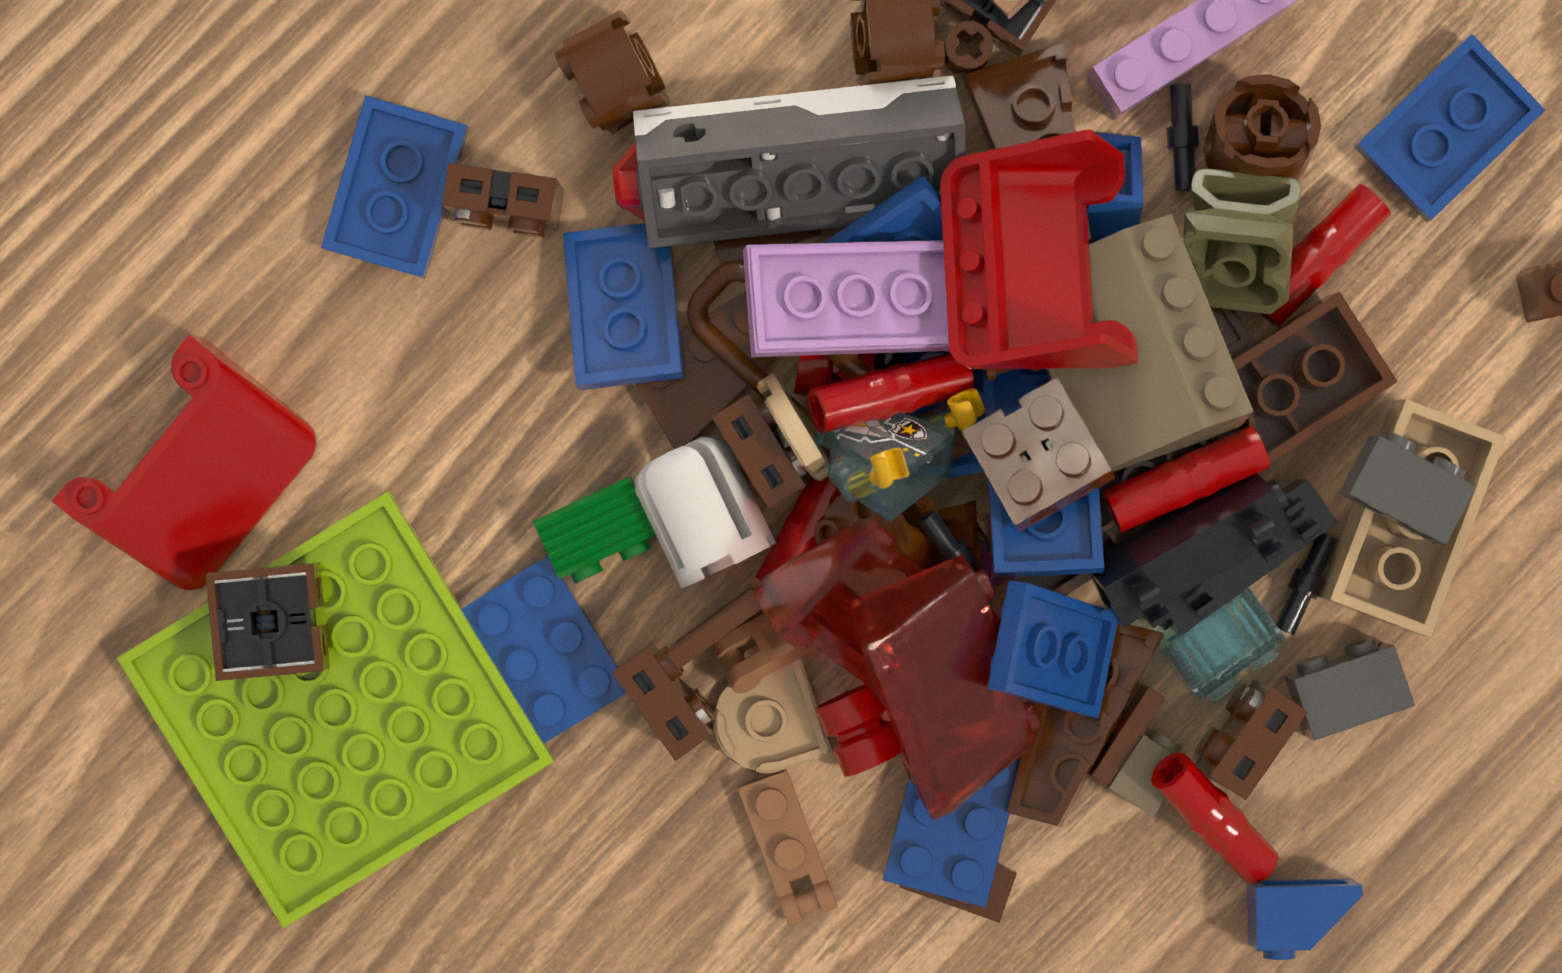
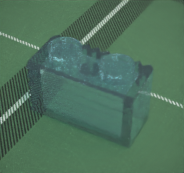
M1248 587L1184 635L1175 633L1159 645L1158 650L1193 698L1201 701L1208 696L1210 701L1213 702L1230 692L1237 685L1233 677L1242 670L1251 666L1256 671L1273 661L1280 654L1276 646L1286 638Z

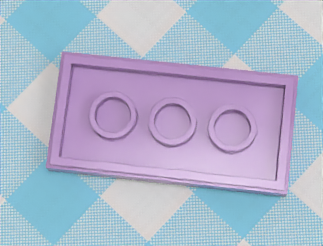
M943 240L746 245L743 249L751 357L950 351Z

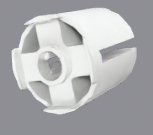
M700 437L685 446H680L646 463L635 478V492L681 589L705 579L707 575L714 574L733 564L735 565L776 544L731 447L721 438Z

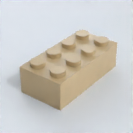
M1408 399L1393 400L1379 436L1385 438L1388 432H1393L1412 441L1418 446L1414 454L1431 463L1434 462L1436 457H1440L1456 464L1466 471L1462 479L1477 487L1446 545L1433 544L1354 502L1318 597L1411 633L1431 638L1506 436Z

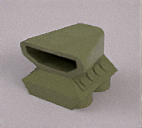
M1200 169L1196 171L1191 184V197L1195 211L1184 213L1183 242L1210 307L1265 314L1273 313L1289 301L1294 225L1291 223L1300 203V182L1293 178L1263 177L1213 169Z

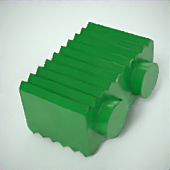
M632 477L625 478L533 521L558 578L561 579L571 574L574 583L604 571L600 560L619 552L622 561H626L652 549L648 538L656 535L635 492V484Z

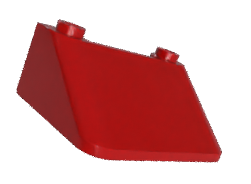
M1087 129L962 156L953 160L944 170L940 182L948 339L951 355L963 366L970 369L1115 368L1138 364L1137 342L1133 332L1118 321L1105 320L1094 322L1086 206L1099 203L1105 204L1112 201L1120 191L1125 178L1124 154L1093 130Z
M188 335L175 351L171 361V372L174 380L193 397L116 492L99 479L78 477L69 481L52 502L74 520L175 587L183 590H195L207 585L206 573L218 572L311 460L317 448V437L314 429L306 420L205 338Z

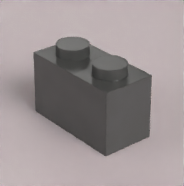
M1388 432L1385 438L1382 436H1368L1338 494L1433 544L1446 545L1477 486L1462 479L1466 471L1456 464L1440 457H1436L1434 462L1431 463L1414 454L1418 446L1398 434Z
M1372 637L1347 645L1345 647L1347 655L1328 661L1326 655L1323 654L1295 664L1297 672L1284 676L1292 701L1308 711L1300 723L1304 736L1315 741L1415 706L1394 645L1384 642L1378 644L1376 637Z

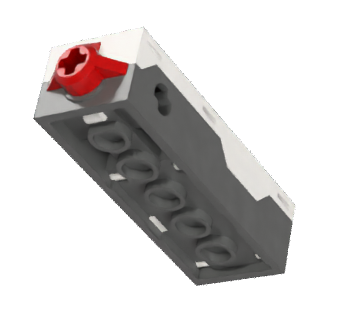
M953 75L633 111L636 142L612 167L616 205L626 209L645 222L649 248L849 226L922 175L941 195L940 182L944 170L953 160L966 156L965 122Z

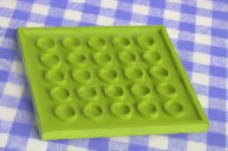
M387 491L265 566L275 567L320 562L324 606L315 608L317 625H326L329 669L318 672L216 681L208 602L117 658L283 929L555 761L549 748L543 743L461 610L462 607L390 491Z

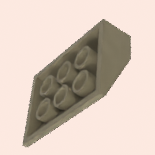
M1172 214L1120 230L1090 244L1089 257L1094 322L1114 320L1127 326L1136 338L1138 364L1115 368L1045 369L1049 381L1056 377L1060 380L1112 472L1237 430L1254 411Z

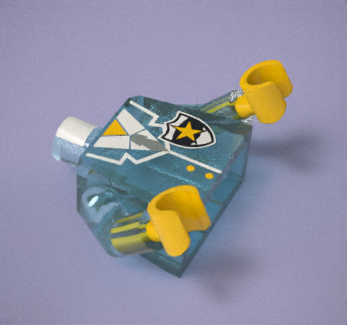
M971 388L956 393L947 401L950 409L945 408L927 418L896 414L887 420L869 421L824 434L817 432L818 444L831 450L828 473L831 483L837 486L844 499L850 502L858 500L881 517L892 521L949 476L954 434L958 430L963 431L974 425L977 417L982 416L985 412L978 391Z

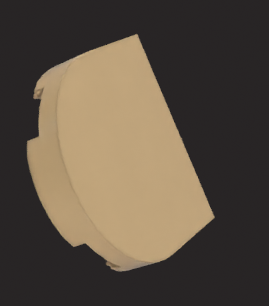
M773 372L760 380L757 388L765 397L766 401L764 402L801 465L815 480L818 479L819 481L835 473V469L777 375Z
M801 658L765 676L755 688L748 692L735 693L729 683L721 692L714 712V731L721 749L738 765L759 773H776L833 754L828 738L815 713L814 708L817 707Z

